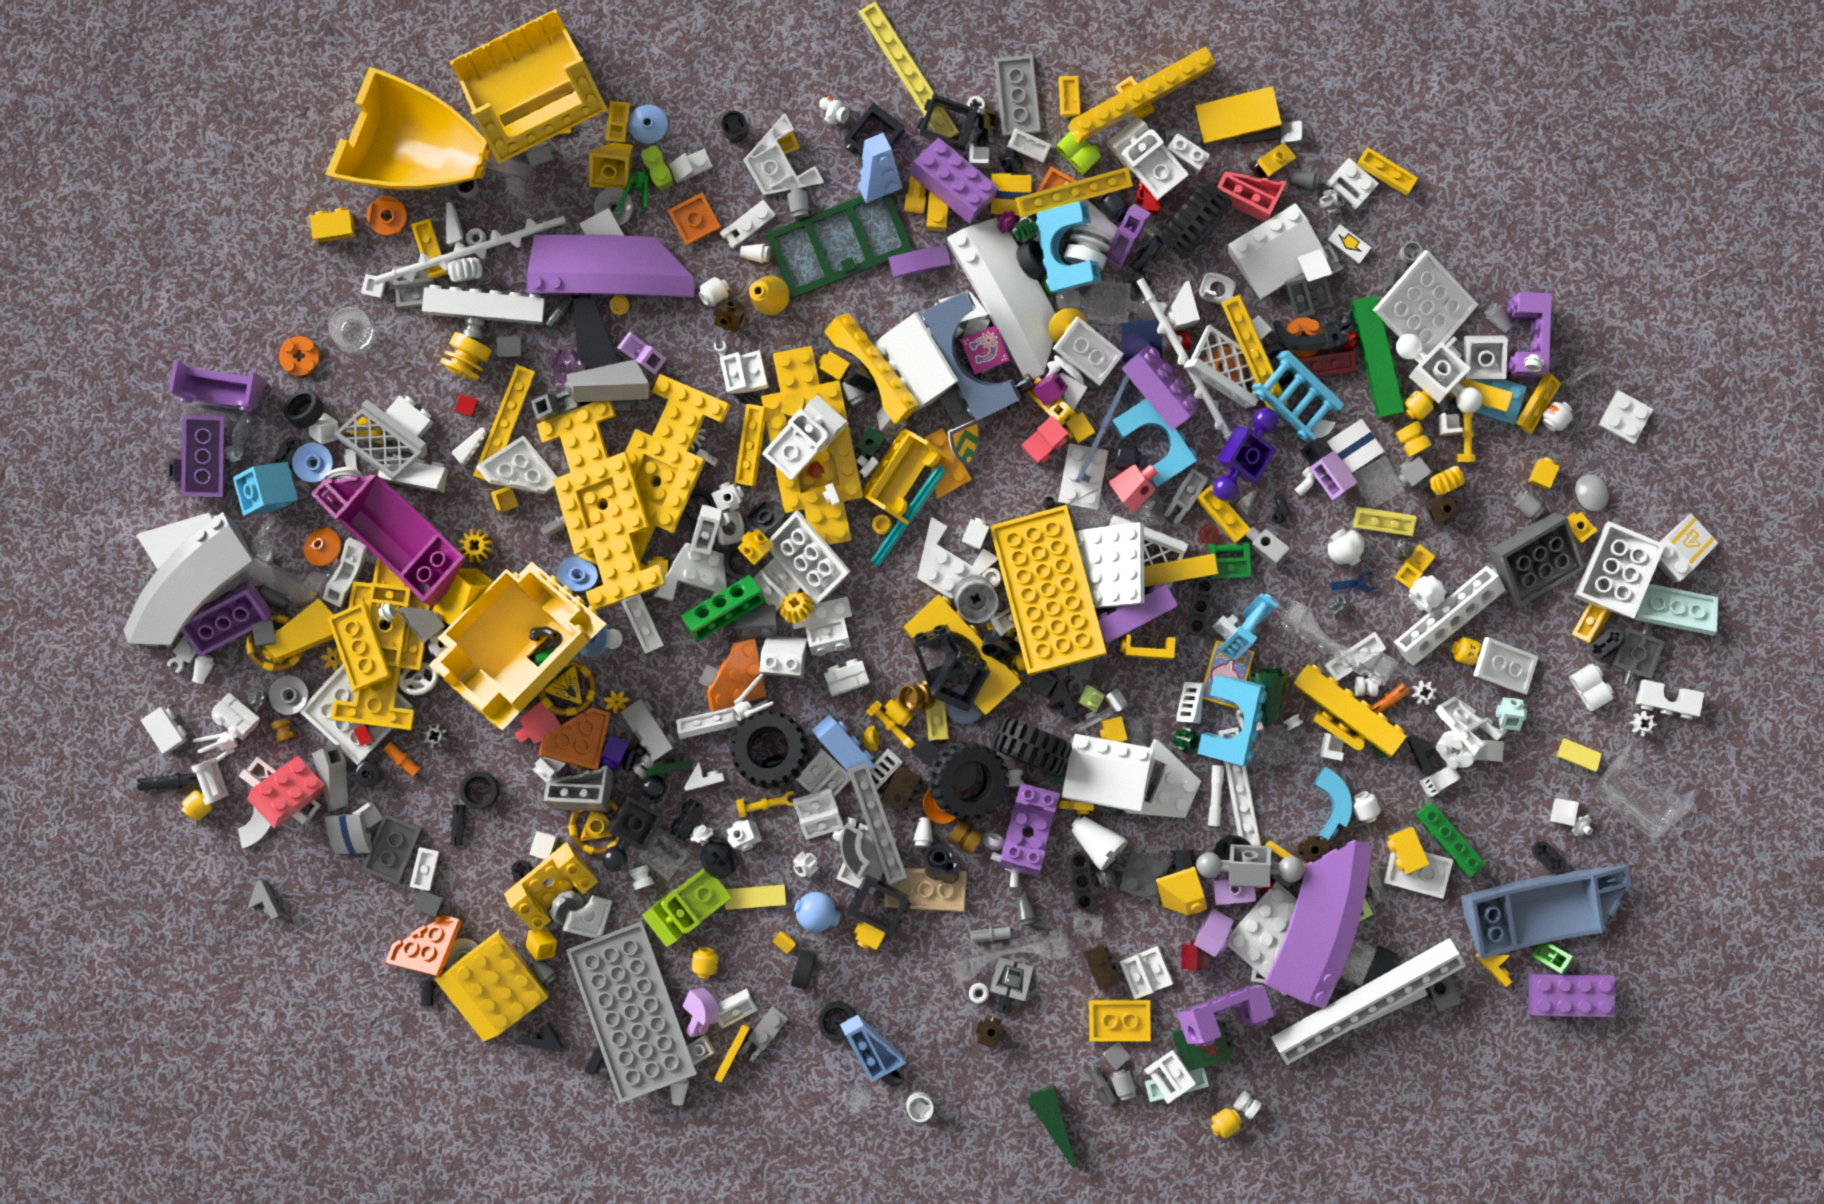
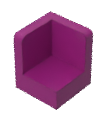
M1056 371L1039 381L1033 392L1042 404L1046 406L1063 396L1068 385Z

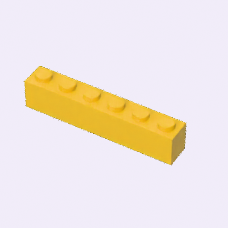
M1307 664L1294 681L1293 686L1385 754L1392 757L1407 737L1404 735L1405 731L1396 724L1394 727L1387 722L1389 719L1380 712L1378 714L1374 713L1371 710L1372 706L1363 700L1359 702L1354 698L1356 695L1349 689H1341L1338 686L1339 682L1330 676L1326 678L1321 674L1323 671L1314 664L1312 666Z

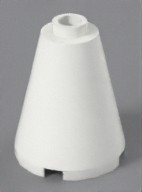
M1085 816L1083 818L1078 817L1071 825L1074 836L1097 868L1102 871L1115 860V856L1118 853L1120 854L1128 843L1124 837Z

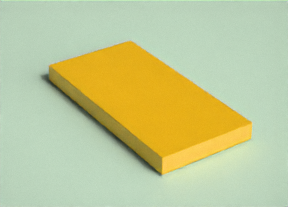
M1273 86L1195 105L1204 145L1282 126Z
M362 602L327 618L353 692L360 691L392 677L366 603Z

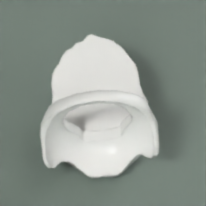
M1056 355L1054 356L1055 361L1047 363L1049 367L1047 376L1063 368L1078 382L1084 384L1078 369L1064 358Z

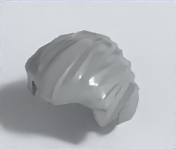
M574 891L560 893L552 902L549 912L551 918L556 923L564 925L568 910L583 908L584 899Z

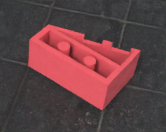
M1224 172L1217 187L1231 198L1232 207L1262 222H1266L1286 181L1276 182L1270 181L1268 178L1258 179L1252 178L1250 175Z

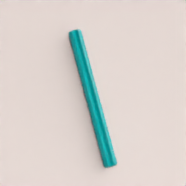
M941 465L936 466L908 506L905 514L902 515L903 518L909 521L908 525L946 473V469ZM898 520L872 557L871 562L876 566L882 564L908 527L907 524Z

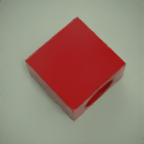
M460 394L455 412L473 418L479 401Z
M368 725L354 729L360 746L365 747L375 742Z

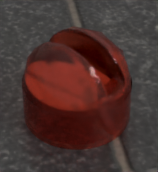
M818 461L813 462L807 470V474L814 479L821 478V473H825L824 467Z

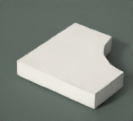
M592 895L589 902L583 908L568 910L563 930L595 939L601 937L612 900Z

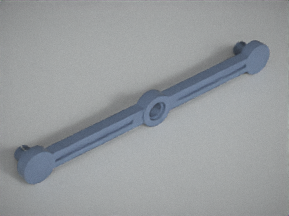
M1126 374L1075 481L1079 484L1081 481L1089 483L1091 476L1086 475L1085 472L1129 380Z

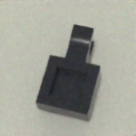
M987 108L979 109L978 129H982V132L978 136L977 144H994L993 132L998 131L997 111Z

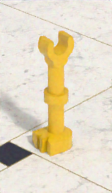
M1461 411L1464 417V432H1462V437H1464V454H1457V462H1476V455L1472 454V437H1474V432H1472L1473 413Z
M878 700L873 703L866 712L870 716L875 714L886 725L885 728L888 731L891 730L906 747L911 749L915 743L880 709L882 704Z
M789 791L782 797L768 800L764 798L759 802L746 805L744 799L736 800L739 818L746 817L747 812L760 809L765 811L770 807L783 804L794 806L793 802L790 803L787 800V797L794 794V791Z

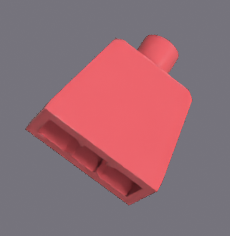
M1151 464L1143 471L1136 465H1132L1109 483L1121 501L1135 513L1155 491V487L1150 480L1158 474V471Z
M540 701L520 719L523 728L514 734L520 743L531 738L534 744H538L542 741V737L545 734L561 726L562 723L557 715L547 710Z

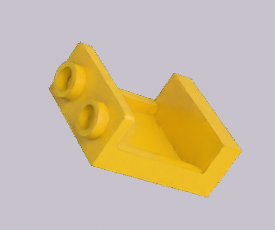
M1126 635L1124 639L1120 640V652H1123V657L1172 660L1175 655L1176 638L1167 637L1164 639L1163 649L1131 647V635Z

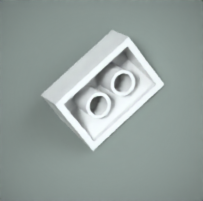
M393 454V457H387V459H397L399 455ZM417 459L394 481L381 471H379L378 476L388 483L444 493L448 469L444 468L442 463L432 462L431 465L424 464V460ZM387 464V469L391 472L399 468V464Z

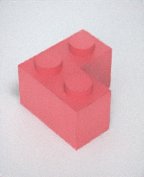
M1051 416L1021 445V448L1036 464L1039 462L1044 464L1051 457L1050 452L1055 448L1059 450L1066 444L1068 432Z

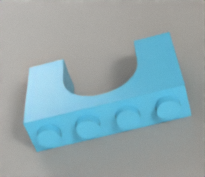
M1078 201L1036 213V225L1039 228L1041 237L1039 242L1044 254L1043 265L1048 276L1046 282L1050 291L1060 293L1102 282L1098 262L1089 260L1068 266L1059 255V242L1063 234L1071 228L1091 223L1088 203Z
M1144 399L1111 422L1122 439L1139 428L1148 425L1159 427L1168 436L1170 448L1167 456L1153 465L1158 471V474L1150 480L1155 489L1197 461L1195 458L1197 454L1191 446L1188 448L1184 442L1186 440L1184 434L1180 430H1172L1147 399Z
M1223 674L1214 675L1210 695L1236 703L1243 712L1244 726L1235 738H1228L1210 732L1201 734L1197 754L1241 766L1249 764L1254 756V750H1252L1253 742L1255 743L1258 737L1257 724L1260 723L1263 715L1261 706L1267 697L1266 686Z

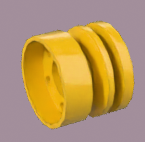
M454 332L449 344L456 351L455 353L445 351L444 354L452 359L450 361L441 358L440 363L450 372L462 378L478 381L480 376L472 371L474 369L483 372V369L476 363L477 361L487 363L493 351L463 334Z

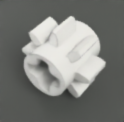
M1419 681V687L1412 686L1415 694H1412L1411 697L1418 699L1416 704L1424 701L1425 705H1429V699H1436L1433 696V692L1437 689L1430 687L1431 682L1424 685L1423 681ZM1423 689L1428 691V694L1425 696L1420 695Z
M1642 711L1641 716L1633 714L1635 720L1629 722L1634 726L1632 732L1640 731V736H1644L1645 731L1652 734L1651 728L1657 726L1652 720L1654 715L1646 716V711ZM1641 720L1646 721L1645 727L1640 726L1642 724Z
M801 852L793 860L795 864L794 871L801 877L807 876L810 878L819 869L816 866L818 863L817 858L811 853L804 854V852Z

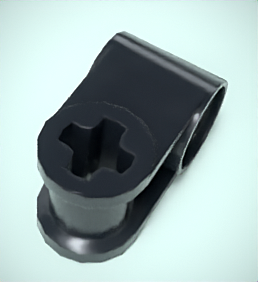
M987 630L984 633L981 650L986 656H990L1004 665H1009L1013 661V657L1021 653L1020 644L1016 640L1005 635L1001 637L996 630Z

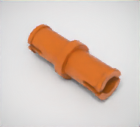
M1401 683L1390 693L1386 692L1383 698L1372 705L1371 710L1376 714L1379 712L1383 713L1391 706H1396L1395 703L1407 694H1410V692Z
M392 741L382 750L396 762L395 765L397 767L401 766L412 778L421 769L408 757L409 754L403 753Z

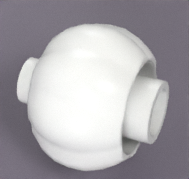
M1343 528L1330 536L1333 541H1330L1328 544V554L1335 563L1353 566L1361 561L1360 556L1364 551L1365 543L1358 532L1354 530L1345 531Z

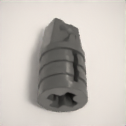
M1185 129L1165 130L1166 148L1173 140L1169 138H1174L1176 134H1180L1195 145L1200 144V131Z

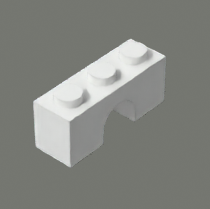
M1640 680L1635 704L1641 705V709L1653 711V708L1661 710L1660 713L1666 715H1673L1674 712L1681 714L1680 718L1689 720L1700 716L1704 698L1703 692L1685 688L1679 689L1677 699L1674 702H1670L1664 696L1665 684Z

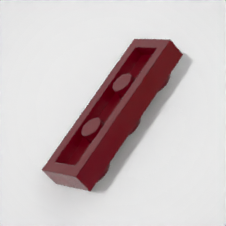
M1354 350L1297 358L1315 376L1356 371Z

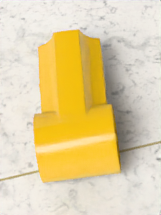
M912 176L909 181L908 194H906L904 211L924 214L926 187Z

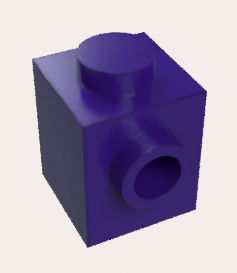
M611 735L601 754L600 764H603V766L608 765L611 770L619 771L630 743Z

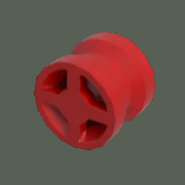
M1184 330L1179 334L1175 332L1176 335L1182 337L1181 345L1183 348L1191 350L1188 330Z

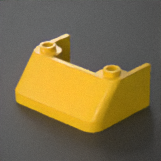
M904 429L897 435L865 484L862 494L865 498L908 525L909 521L902 517L907 511V501L903 498L924 466L932 467L936 465L940 460V456L949 461L952 457L927 440Z

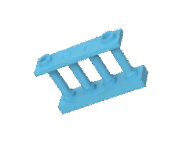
M1289 350L1282 351L1276 357L1280 361V366L1264 385L1261 383L1254 384L1251 388L1260 400H1265L1297 431V435L1302 440H1315L1317 436L1312 432L1314 427L1328 410H1340L1344 403ZM1286 370L1290 371L1294 375V380L1277 399L1270 390ZM1300 384H1304L1308 388V393L1291 412L1283 404ZM1316 397L1322 401V406L1305 426L1298 417L1313 398Z
M1261 593L1242 612L1241 616L1246 618L1243 625L1239 626L1228 637L1218 651L1235 662L1257 639L1253 635L1255 627L1278 606L1275 599L1268 594Z

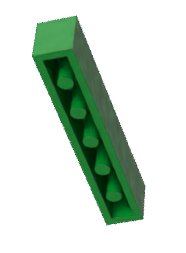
M1375 295L1353 300L1350 306L1355 324L1358 325L1356 326L1358 340L1377 419L1401 414L1406 406L1404 397H1401L1399 389H1401L1400 379L1396 377L1394 371L1396 369V361L1394 357L1391 358L1390 350H1392L1391 341L1386 337L1385 333L1387 325L1373 311L1381 301Z

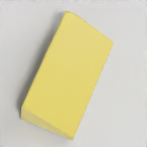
M1563 738L1556 757L1592 772H1597L1602 753Z

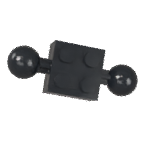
M646 776L640 784L642 796L639 802L629 796H624L606 829L607 833L619 838L616 845L607 848L602 855L603 866L608 871L619 872L626 867L628 862L626 850L629 844L642 851H645L664 816L650 808L652 801L660 799L666 791L665 781L660 776Z

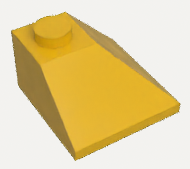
M610 143L590 150L589 186L606 189L617 187L625 190L629 176H631L633 145Z
M1195 867L1156 879L1163 907L1185 915L1200 913L1207 909Z

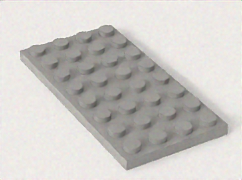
M643 921L566 950L620 1104L697 1075Z

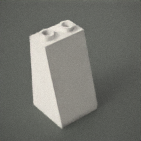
M210 513L202 514L145 531L136 536L156 568L159 569L179 546L212 521L213 518L217 517V515Z
M786 636L766 638L761 651L760 672L763 675L804 678L807 638Z

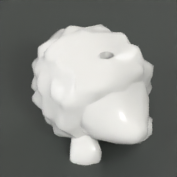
M1433 575L1423 576L1413 583L1408 597L1419 610H1425L1429 613L1445 600L1444 596L1447 591L1444 589L1442 582Z

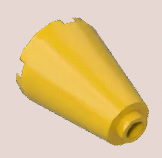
M764 276L750 286L749 294L752 304L757 311L764 315H777L784 311L789 303V288L779 277Z

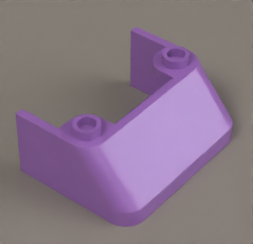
M174 360L168 392L180 397L181 402L192 403V400L235 406L239 407L241 411L251 412L252 409H256L265 389L266 380L251 371L249 376L190 368L180 361Z

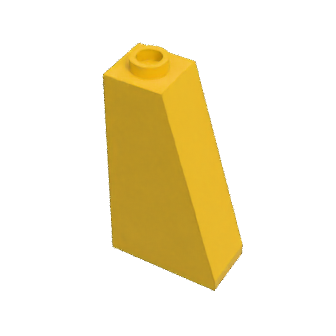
M318 598L275 633L276 643L262 646V654L267 660L277 663L334 639L327 619L334 614Z

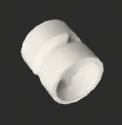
M914 1092L906 1101L907 1112L912 1120L924 1122L932 1116L934 1107L931 1098L926 1093Z

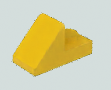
M1478 953L1475 955L1502 986L1507 987L1512 983L1508 978L1510 973L1503 966L1499 968L1510 955L1498 954L1481 959Z

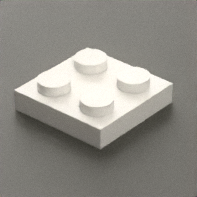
M1617 390L1598 426L1633 445L1637 441L1653 409Z

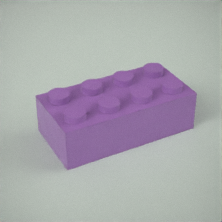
M939 137L913 162L909 173L969 224L995 199L999 189L996 184Z
M1150 344L1122 367V370L1172 430L1191 417L1200 406L1194 395L1186 390L1184 382L1173 374L1171 366L1163 362L1158 350L1151 347Z
M183 415L182 497L223 498L224 417Z
M249 579L238 585L234 590L222 594L216 601H211L208 604L205 602L181 631L199 657L253 630L252 624L269 621L272 610Z
M1159 583L1148 590L1149 594L1144 596V604L1117 606L1113 608V613L1108 615L1105 612L1097 616L1104 645L1177 607L1178 605L1167 584L1161 586Z
M1528 973V1014L1533 1016L1615 1017V976L1609 974L1562 975L1557 973Z

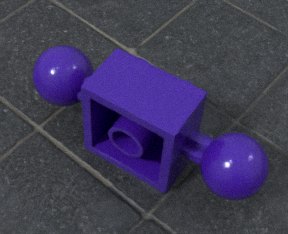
M1270 408L1257 410L1252 420L1253 431L1249 428L1235 427L1217 458L1219 463L1229 469L1226 476L1219 477L1213 484V493L1217 499L1221 501L1234 499L1238 494L1237 480L1239 477L1244 481L1258 483L1277 450L1262 438L1265 433L1272 432L1278 425V416L1274 410Z

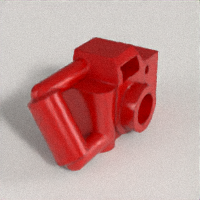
M1139 180L1136 202L1141 205V208L1150 212L1151 215L1157 216L1160 211V200L1157 201Z

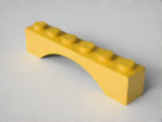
M849 312L835 317L824 331L836 347L852 353L869 369L879 388L883 409L895 424L906 420L920 404Z

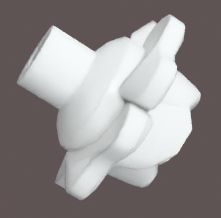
M1589 815L1576 817L1575 825L1572 826V832L1575 836L1583 835L1584 833L1590 835L1593 829L1590 827L1592 819Z
M705 825L696 826L693 833L690 834V840L701 843V846H704L708 842V838L713 835V829L707 828Z

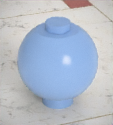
M821 892L806 894L801 900H797L794 908L799 924L810 932H822L830 926L836 927L841 916V912L835 910L833 900Z

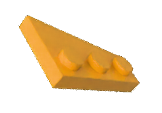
M943 428L925 437V440L952 457L949 461L940 456L939 462L931 467L932 472L937 465H941L946 469V473L935 487L937 499L972 480L965 466L954 456L949 438Z

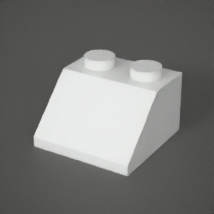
M1189 281L1184 283L1167 313L1168 316H1166L1174 332L1194 327L1200 320Z
M1464 336V363L1471 368L1465 375V379H1506L1508 339L1505 336Z

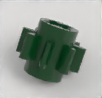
M1028 218L1015 224L1017 230L1013 234L1017 241L1022 239L1024 243H1027L1037 237L1035 232L1039 228L1034 220L1029 222Z
M1183 727L1182 731L1177 730L1173 736L1175 748L1184 753H1188L1189 749L1194 750L1198 744V737L1195 735L1196 731L1187 727Z

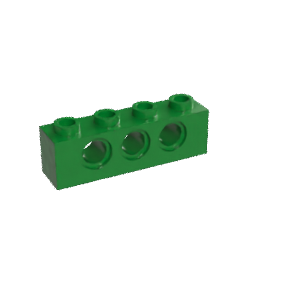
M748 575L730 587L723 589L710 599L705 600L700 605L688 610L681 617L696 642H699L766 601L759 586Z
M1427 802L1413 815L1444 852L1453 859V862L1466 877H1472L1486 864L1433 802Z

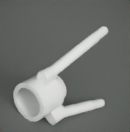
M760 674L743 694L733 701L735 706L731 708V711L738 721L748 718L752 714L774 704L773 701L767 703L768 701L764 700L751 707L747 701H742L760 681L763 674Z
M227 731L221 734L193 739L194 743L218 739L217 743L198 750V753L220 747L221 751L226 750L216 758L217 763L227 755L235 752L234 748L238 747L236 738L232 737Z

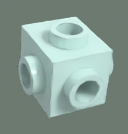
M1503 697L1501 705H1497L1496 717H1499L1500 728L1520 731L1523 720L1525 721L1527 709L1524 708L1523 700Z

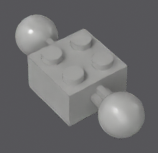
M1231 844L1229 860H1221L1215 853L1207 852L1202 854L1196 862L1197 871L1201 876L1214 878L1220 872H1229V885L1236 887H1270V874L1280 875L1287 882H1296L1304 874V865L1297 857L1288 856L1282 859L1280 863L1271 862V846Z

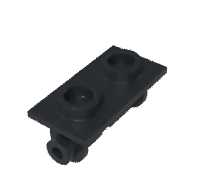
M1008 150L999 157L1005 173L1027 175L1026 170H1019V168L1023 167V164L1015 150Z
M689 798L682 805L681 814L678 819L673 821L670 833L682 841H685L686 838L688 839L695 827L689 821L693 820L697 823L704 812L702 810L704 806Z

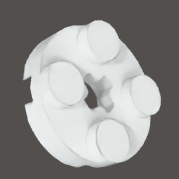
M1454 731L1445 732L1436 745V750L1450 768L1469 767L1476 759L1477 754H1474Z

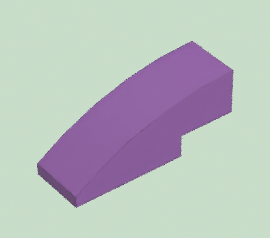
M1133 204L1127 210L1123 222L1117 229L1110 244V250L1105 255L1107 262L1119 269L1123 267L1151 215L1150 212L1136 204Z
M946 245L888 257L894 279L951 265Z

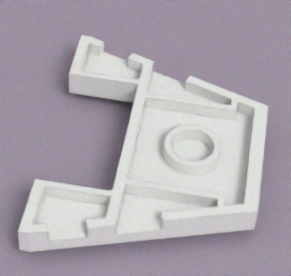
M786 114L780 117L743 159L763 195L824 182L815 166L797 176L783 153L777 139L794 130Z
M932 517L917 579L952 599L954 588L959 580L971 574H982L998 560V557L983 548L973 566L937 545L947 526Z
M685 543L672 563L669 572L664 576L666 585L656 589L654 596L672 601L677 581L713 592L712 597L723 589H726L724 554L711 550L710 555L690 550L691 544Z
M1455 696L1440 704L1435 710L1440 718L1446 722L1474 754L1479 753L1486 746L1482 740L1472 733L1481 727L1496 741L1503 738L1508 732L1506 729H1498L1493 726L1491 719L1487 717L1482 719L1477 716L1475 709Z
M1154 739L1150 748H1154L1155 760L1165 764L1149 802L1144 801L1141 813L1123 810V812L1186 818L1201 780L1161 742Z

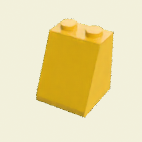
M460 568L447 593L433 607V612L439 613L444 622L451 625L494 581L478 569Z

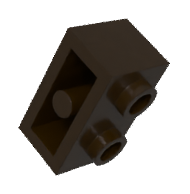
M900 765L881 801L901 812L903 809L908 810L913 801L910 798L912 792L915 791L917 793L923 783L920 781L921 776Z
M1100 944L1083 951L1099 991L1118 983L1117 978L1120 976L1116 966L1112 967L1109 959L1112 956L1108 947L1104 948Z

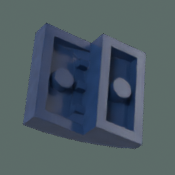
M1158 320L1121 323L1122 363L1128 362L1149 344L1158 350L1162 359V334L1157 332L1160 324Z

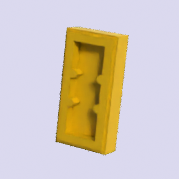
M1059 76L1060 117L1081 115L1079 76Z
M1283 142L1260 157L1257 163L1269 177L1292 162L1296 156Z

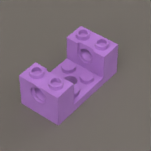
M1519 292L1508 302L1507 311L1511 313L1510 319L1534 320L1531 323V334H1534V339L1530 343V352L1517 351L1515 356L1509 357V360H1507L1508 377L1541 379L1549 373L1552 293ZM1529 355H1539L1541 360L1544 361L1540 371L1532 372L1525 368L1524 359L1529 357Z
M1023 783L1020 784L998 867L1038 877L1060 793ZM1024 828H1031L1033 836L1030 838L1025 837L1022 830Z
M1264 985L1246 986L1178 1012L1177 1015L1187 1044H1195V1046L1204 1044V1046L1215 1043V1039L1221 1037L1215 1015L1224 1013L1225 1009L1228 1008L1235 1009L1239 1024L1247 1023L1248 1026L1255 1024L1259 1026L1267 1023L1268 1018L1273 1017L1274 1014Z

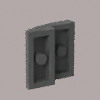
M1302 274L1285 282L1296 319L1313 315L1317 310L1335 306L1327 276L1308 282L1305 274Z

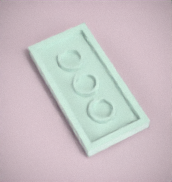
M1649 584L1636 613L1635 620L1714 636L1717 632L1718 597Z

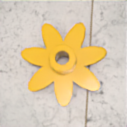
M327 647L328 655L321 656L323 660L327 661L324 668L327 669L332 666L333 671L336 672L338 665L341 666L343 664L340 660V653L337 647L334 652L330 647Z
M611 691V697L604 698V701L608 703L605 709L613 708V712L616 714L618 708L626 709L624 703H627L630 699L627 697L622 698L624 691L619 692L618 695Z

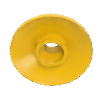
M1065 308L1052 317L1049 323V334L1055 343L1059 341L1076 317L1081 318L1087 323L1086 317L1081 311L1075 308Z

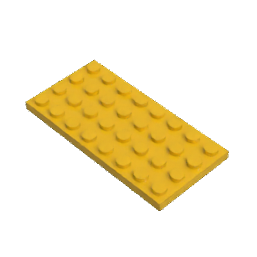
M1067 505L989 526L1028 676L1107 655Z

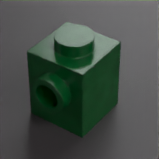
M869 426L856 444L857 453L866 459L874 457L886 440V437Z

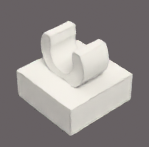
M862 455L856 461L862 467L860 474L865 479L879 464L874 457L868 461Z
M1233 614L1228 619L1223 615L1212 627L1227 640L1237 629L1234 624L1238 619Z

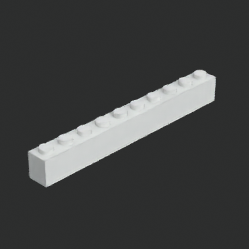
M1449 938L1271 1038L1286 1065L1464 968L1466 965Z

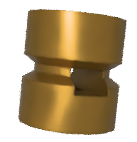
M928 684L904 685L898 692V703L906 711L928 710L933 707L936 699L932 697Z
M959 819L947 841L955 846L961 845V850L972 855L984 833L976 828L970 829V824Z

